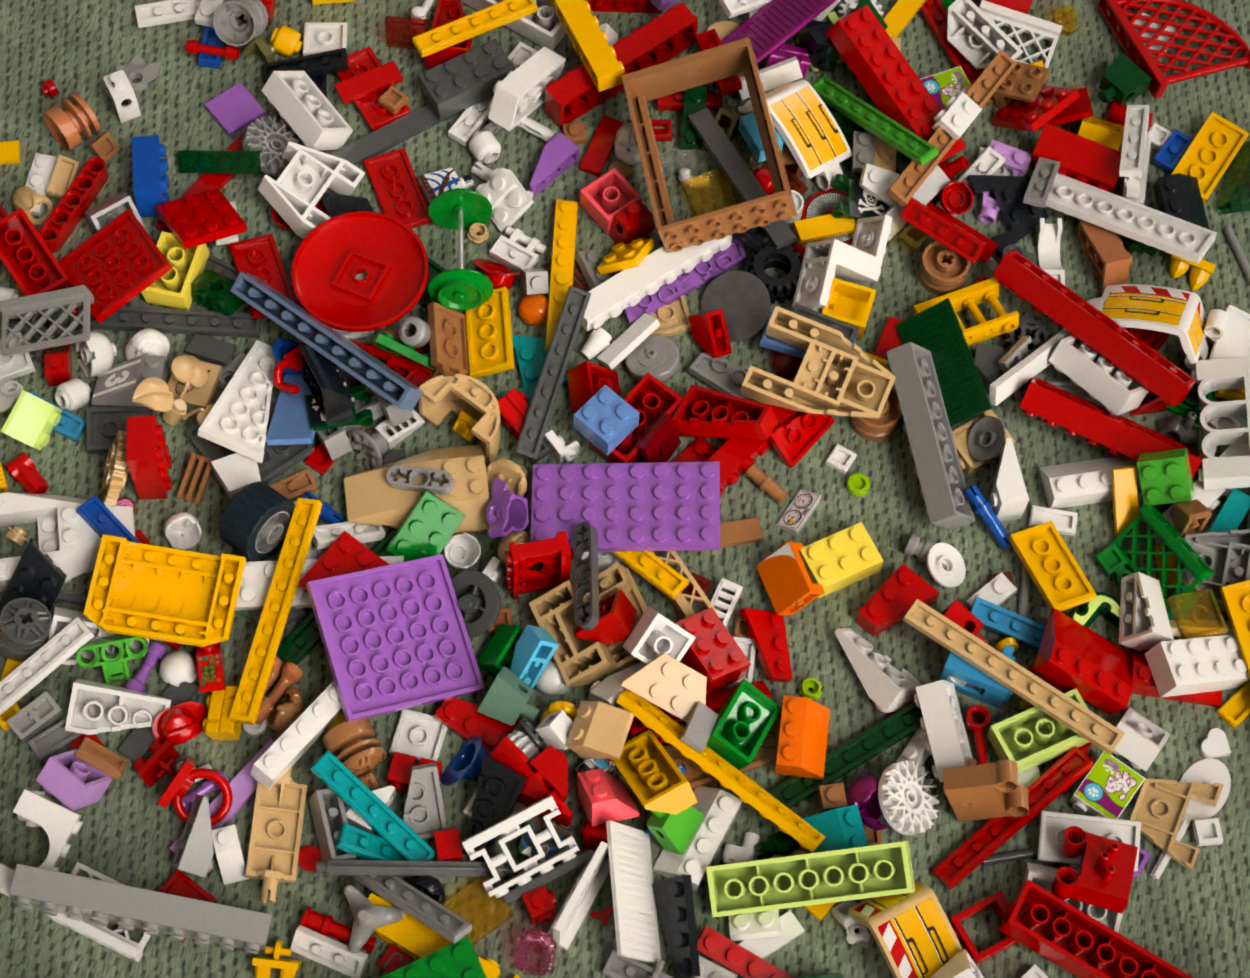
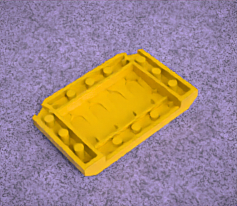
M102 534L83 614L101 629L110 633L197 647H205L229 640L246 557L223 553L221 556L185 551L129 542L127 538Z

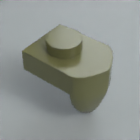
M260 35L250 41L241 53L242 57H247L258 52L266 64L276 62L274 57L276 54L275 49L271 43L266 44Z

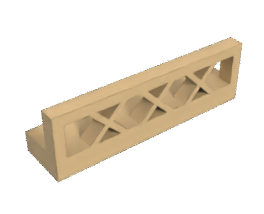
M668 551L666 558L657 556L667 565L668 563L678 565L681 569L680 575L684 574L689 584L693 587L692 595L680 593L674 601L670 599L683 619L696 614L692 609L693 601L702 602L707 609L712 607L716 612V609L676 551Z

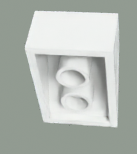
M1011 438L1006 439L999 456L989 497L990 507L1000 522L1021 519L1029 502Z

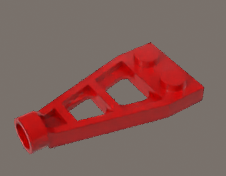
M354 339L350 340L370 355L386 360L385 365L389 368L399 367L407 370L408 375L405 379L418 388L433 378L435 371L420 364L412 363L406 357L395 356L379 348L359 343Z

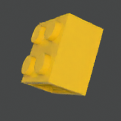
M834 278L830 289V298L827 306L823 308L822 314L858 327L857 339L862 340L876 290Z

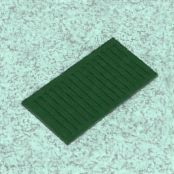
M949 298L896 325L903 345L912 342L931 351L951 429L993 408Z

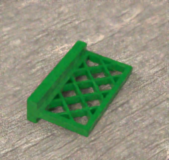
M1144 504L1139 509L1140 514L1110 545L1116 544L1128 561L1127 564L1135 573L1140 572L1151 577L1152 571H1162L1160 587L1165 607L1170 612H1173L1204 579H1209L1215 572L1155 506ZM1143 520L1148 525V535H1138V525ZM1125 538H1132V551H1124L1119 544ZM1137 538H1147V551H1137ZM1153 538H1160L1163 541L1162 552H1152ZM1137 554H1147L1146 568L1138 567ZM1152 555H1162V568H1152ZM1168 555H1175L1178 558V569L1167 568ZM1167 571H1177V585H1167ZM1183 572H1190L1196 578L1190 585H1182ZM1167 588H1177V598L1172 603L1166 598Z

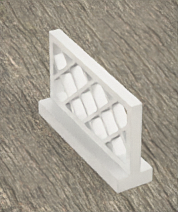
M982 0L979 9L994 23H997L996 25L999 28L1002 26L1009 27L1012 33L1007 36L1009 38L1015 37L1018 46L1023 50L1026 58L1016 59L1015 61L1029 64L1033 63L1032 59L1042 56L1045 67L1048 68L1063 26ZM1023 32L1028 33L1032 40L1022 43L1018 35ZM1047 39L1053 42L1051 47L1043 50L1038 41ZM1034 43L1039 52L1029 56L1025 47Z
M601 841L592 859L586 862L545 936V940L566 951L570 947L610 873V864L607 859V843Z
M77 862L71 872L72 875L78 876L82 870L88 873L92 879L96 877L102 881L122 884ZM58 912L57 916L46 915L49 919L136 962H139L143 955L142 951L151 935L144 934L138 944L130 940L128 931L122 929L112 931L108 929V926L92 923L93 919L83 918L82 921H76L67 918L68 914ZM125 932L126 937L120 935L119 933Z

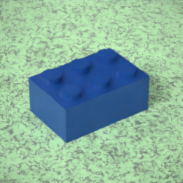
M159 135L132 137L133 192L141 217L159 216L156 206L170 201L169 193L167 192V189H169L168 175H165L169 171L168 159L163 158L166 157L165 144L160 143Z

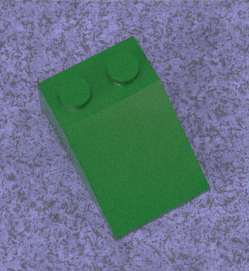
M741 680L718 711V719L706 745L738 770H741L751 764L781 707L747 680Z

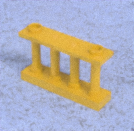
M995 277L914 305L915 316L949 298L968 346L1019 328V312L1014 311L1007 314L998 300L1000 283ZM989 302L998 318L986 321L977 305ZM969 309L978 325L966 329L957 312Z

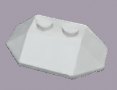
M956 0L948 7L947 41L976 70L985 69L1001 49L1014 61L1023 53V50L971 0Z

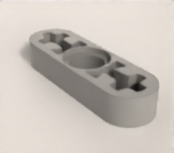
M395 465L389 468L386 473V479L394 489L424 492L426 489L432 494L446 495L452 492L455 487L452 475L443 470ZM398 473H401L403 478H398L395 481L393 477H397ZM419 475L427 477L426 482L422 485L414 483L415 478ZM443 479H446L448 483H444L443 487H440L438 482H443Z

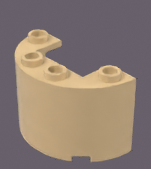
M463 374L446 377L440 375L423 383L419 387L424 391L418 400L419 414L437 427L451 411L459 416L461 410L467 409L480 418L471 429V433L481 440L479 445L482 446L485 463L489 465L495 461L500 449L501 426L499 404L493 392L481 381Z

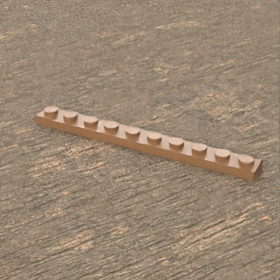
M1001 49L965 94L980 108H983L1017 63ZM939 126L927 140L928 143L938 148V155L923 166L911 160L886 193L900 206H905L957 140Z

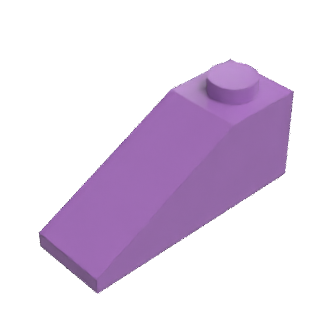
M561 132L555 137L549 138L544 146L529 184V190L533 192V197L579 159V147Z

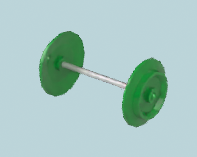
M456 188L433 198L428 209L429 216L434 223L443 228L458 229V269L443 271L434 276L428 284V294L435 302L444 307L459 311L474 309L488 301L493 294V283L487 276L478 271L463 269V229H469L472 224L477 222L487 223L492 216V204L486 197L473 190Z

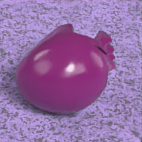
M867 775L860 777L851 784L846 792L847 805H858L862 824L875 831L883 830L888 825L878 822L883 816L878 801V785L880 780Z

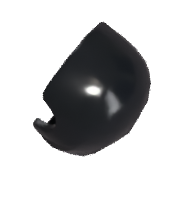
M430 875L420 876L409 883L441 905L444 904L445 891L442 883L435 877Z

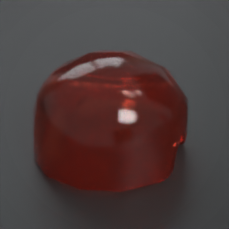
M776 351L771 356L769 366L773 369L776 376L791 380L798 373L803 359Z

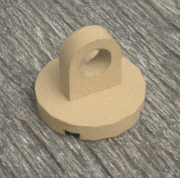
M507 459L493 461L486 467L489 495L491 496L494 478H498L507 482V489L509 491L524 496L527 490V469Z

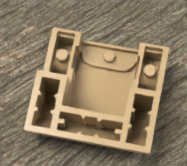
M616 563L598 574L599 601L621 589L637 610L632 632L647 610V606L629 568ZM567 580L529 603L539 627L545 628L559 644L553 657L568 687L588 685L598 680L603 681L614 673L642 662L622 647L626 640L622 642L617 641L609 645L580 639L575 636L578 625L574 619V582L571 580ZM590 592L584 595L583 602L589 599Z

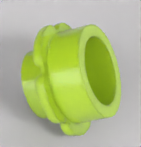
M807 678L799 685V693L804 698L811 700L819 699L822 695V685L817 679Z

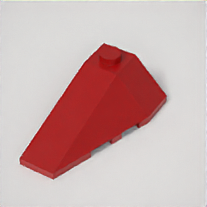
M438 0L431 30L465 17L461 1ZM472 38L426 56V67L433 68L470 51Z
M1129 648L1133 684L1131 693L1160 698L1144 654L1148 650L1139 652ZM1222 691L1161 697L1181 702L1222 707Z
M507 736L504 737L490 756L529 777L517 802L528 807L552 795L561 813L552 818V820L568 827L571 824L573 813L554 790H547L543 781L544 777L540 772L535 773L526 764L529 760L528 757ZM548 809L540 814L546 815L550 813L551 810Z

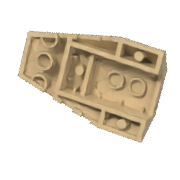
M481 445L436 448L344 478L348 523L378 527L385 525L391 526L393 529H399L423 492L392 488L386 479L388 469L395 465L447 471L452 475L455 482L453 491L446 495H434L465 514L464 519L454 534L489 531L490 527L487 524L485 512L490 502L485 458ZM398 473V476H397V477H393V478H394L395 481H397L398 478H403V477H402L401 473ZM419 475L415 478L414 483L422 485L426 482L427 477ZM443 479V482L438 483L440 487H443L444 483L448 482L446 479Z

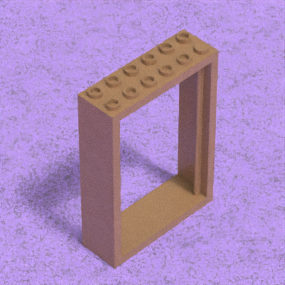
M749 37L621 75L657 230L667 253L678 252L683 248L693 245L699 246L710 240L723 239L727 235L743 233L748 229L758 226L764 227L772 222L788 220L797 215L760 70ZM744 73L775 193L675 222L661 165L663 159H660L647 101Z

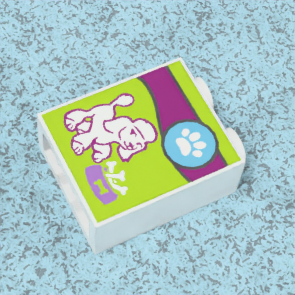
M961 66L920 79L939 108L944 111L947 109L945 106L946 102L953 95L957 97L962 92L966 93L971 86Z
M1103 751L1069 802L1081 814L1086 813L1089 816L1118 819L1146 778L1114 756Z

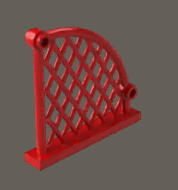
M1098 0L1096 6L1129 59L1152 78L1148 89L1154 99L1162 97L1168 84L1243 65L1250 69V47L1246 41L1222 19L1199 6L1183 0ZM1150 3L1161 4L1159 8L1148 5ZM1167 5L1176 7L1175 11L1165 10L1164 8ZM1127 9H1139L1136 14L1126 12ZM1182 9L1191 13L1188 15L1179 12ZM1144 10L1155 12L1151 17L1141 15ZM1160 13L1170 15L1167 20L1157 18ZM1175 17L1185 19L1182 24L1171 22ZM1136 19L1147 21L1144 26L1133 24ZM1190 20L1201 22L1198 27L1187 25ZM1152 22L1163 24L1160 29L1149 27ZM1206 23L1216 26L1213 31L1203 29ZM1167 26L1178 28L1174 33L1164 31ZM1183 29L1194 31L1190 36L1180 34ZM1145 31L1155 33L1152 38L1141 36ZM1198 33L1209 35L1206 39L1195 38ZM1160 35L1170 37L1167 42L1156 40ZM1214 36L1224 38L1221 43L1210 41ZM1176 38L1186 40L1183 45L1172 43ZM1231 39L1238 47L1227 45L1226 43ZM1191 42L1201 43L1198 49L1188 47ZM1152 44L1163 46L1159 51L1149 49ZM1206 45L1217 47L1214 52L1203 50ZM1168 47L1179 49L1175 54L1165 52ZM1222 48L1232 50L1229 56L1219 54ZM1183 51L1194 53L1190 58L1180 56ZM1238 51H1242L1245 55L1244 57L1233 59ZM1199 54L1210 56L1206 61L1196 59ZM1161 56L1171 58L1167 64L1157 62ZM1214 58L1228 60L1210 65ZM1176 60L1186 62L1183 67L1172 65ZM1192 63L1205 66L1187 71ZM1168 69L1181 72L1164 77Z

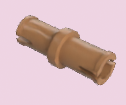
M755 463L746 471L745 475L760 487L759 490L762 493L766 492L777 504L780 505L788 497L789 494L774 482L775 479L772 476L768 477Z

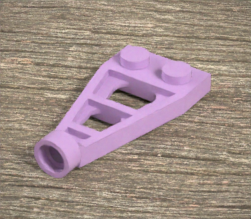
M992 139L989 147L1006 159L1001 168L1004 167L1006 170L1012 171L1013 176H1025L1032 154ZM988 191L982 193L981 210L978 219L986 224H994L1000 208L996 199L989 197Z

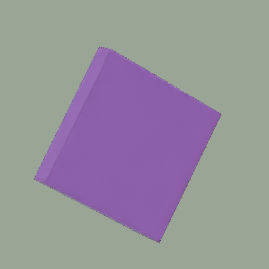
M241 82L204 104L205 109L229 137L250 126L251 122L254 123L256 119L266 116L265 110Z

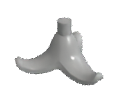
M347 885L344 887V894L354 917L348 946L350 952H359L375 929L404 919L405 912L401 909L374 905L354 886Z

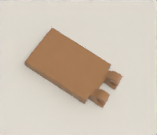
M435 302L428 304V324L431 329V337L429 339L431 366L436 367L433 378L440 375L444 377L455 376V374L470 376L465 315Z

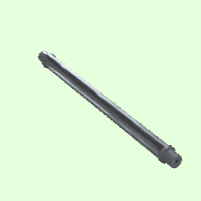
M336 859L316 861V873H326V875L493 877L487 863L482 861ZM508 862L495 867L499 877L518 875V871L514 872Z

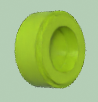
M854 473L848 478L846 488L851 495L861 497L869 491L870 481L866 475Z

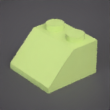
M22 390L1 432L35 449L41 450L48 444L53 427L60 422L62 409Z

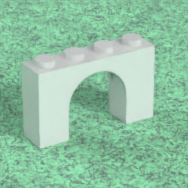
M24 789L13 812L37 823L48 835L50 843L49 853L45 861L37 868L59 872L60 868L56 866L60 858H66L71 848L68 842L72 835L77 836L83 825V822L80 821L82 815L28 789ZM0 862V893L10 897L9 892L15 869Z

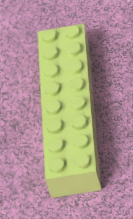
M909 841L706 867L712 918L916 892Z

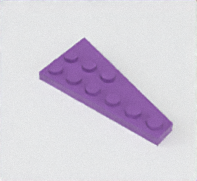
M733 239L730 247L726 250L718 251L707 262H700L692 271L679 275L671 284L666 283L661 286L653 295L643 297L637 305L625 308L624 312L629 327L644 313L651 315L657 312L664 305H669L680 299L679 296L687 295L745 262L746 254L742 242L739 239ZM621 271L612 272L613 276H615Z

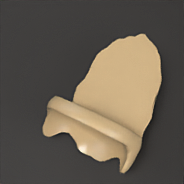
M28 186L15 190L12 197L15 209L22 208L33 225L43 224L53 212L51 200L45 195L37 194L35 190ZM38 203H45L47 205L46 215L40 219L33 218L31 213Z

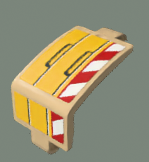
M914 880L916 892L860 899V903L848 909L850 917L870 929L894 978H930L954 955L962 951L958 938L935 893L929 886L917 880Z

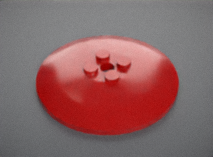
M357 211L335 216L315 227L303 239L295 253L291 276L297 299L308 313L331 328L349 332H365L388 326L404 317L413 309L426 288L429 265L421 240L405 223L386 214ZM360 273L367 274V277L363 280L355 278Z

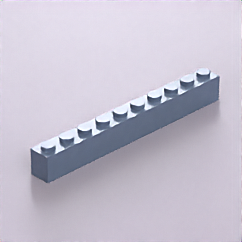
M240 272L230 290L232 293L398 408L409 411L414 409L424 392L423 390L330 326L312 316L305 309L257 276Z

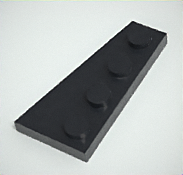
M484 754L481 763V774L477 782V793L472 805L471 821L468 824L465 839L509 817L529 777L494 757ZM500 835L475 847V852L484 847L490 857ZM463 847L462 853L468 856L465 848ZM483 855L474 859L475 861L486 862Z

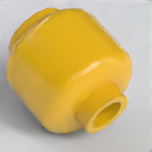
M285 25L280 28L276 27L270 39V43L275 51L286 57L293 56L294 52L299 54L303 42L300 41V32Z

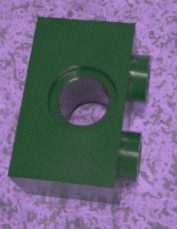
M207 269L191 283L193 301L228 317L245 303L244 300L230 291L235 281Z

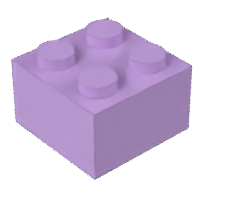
M78 749L51 756L36 779L47 793L55 796L61 801L63 807L71 811L99 802L113 780L110 775L77 758L75 754Z

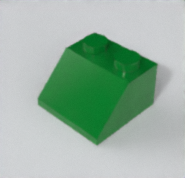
M500 624L478 659L477 664L494 678H496L504 666L510 670L515 646L523 630L518 625Z

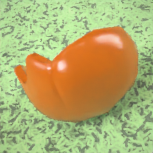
M531 294L523 297L518 307L520 319L527 325L537 327L547 322L548 298L543 294Z

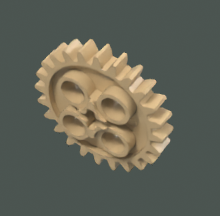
M118 430L114 444H112L108 451L103 468L104 477L102 481V489H104L102 503L104 505L115 507L117 499H119V493L125 486L129 472L126 461L127 431Z

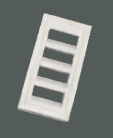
M414 409L412 413L416 422L412 423L409 419L406 420L405 423L408 425L406 428L402 424L397 425L401 430L399 432L391 425L388 419L374 428L375 432L380 433L386 439L389 450L425 424V421ZM389 429L394 435L390 436L386 431Z
M721 578L711 604L714 607L716 606L727 611L726 614L718 610L715 612L719 618L723 619L722 623L726 627L742 594L743 587ZM719 597H720V598H722V599H724V600H727V601L731 602V604L729 605V604L724 603V602H722V601H720V600H718V599H719Z

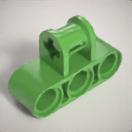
M119 634L89 640L77 650L76 660L80 666L85 668L102 665L106 684L111 685V682L121 680L128 681L131 679L128 660L137 659L146 654L148 639ZM134 640H139L143 643V647L133 649L130 643ZM115 645L119 651L115 654H110L106 651V647ZM84 650H91L95 656L86 659L81 653Z

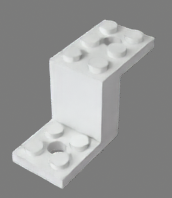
M880 215L858 219L852 246L836 239L807 243L792 307H795V304L807 308L826 307L834 278L854 284L878 281L883 256L886 252L888 235L891 230L892 217Z

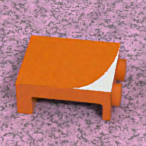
M787 541L779 546L780 549L766 555L763 561L756 567L776 614L792 616L825 592L821 584L812 583L799 554V551L804 548L803 544Z

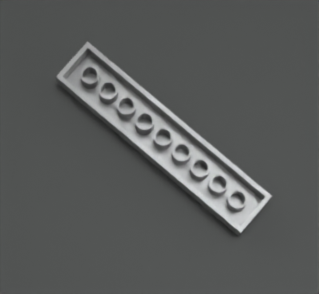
M17 864L9 892L13 904H17L16 908L31 911L33 907L42 909L41 913L57 916L58 912L68 914L67 918L76 921L88 918L93 919L92 923L101 926H107L108 923L118 924L119 929L133 931V928L144 929L143 933L147 935L158 936L159 933L168 934V938L177 941H183L184 938L194 939L193 943L209 946V943L219 944L220 949L234 951V948L244 949L245 954L259 956V953L265 954L272 924V914Z

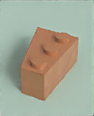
M1080 221L1078 240L1087 261L1092 260L1096 269L1092 273L1094 278H1099L1101 281V295H1103L1107 285L1128 284L1132 256L1130 252L1125 250L1121 238H1118L1115 232Z

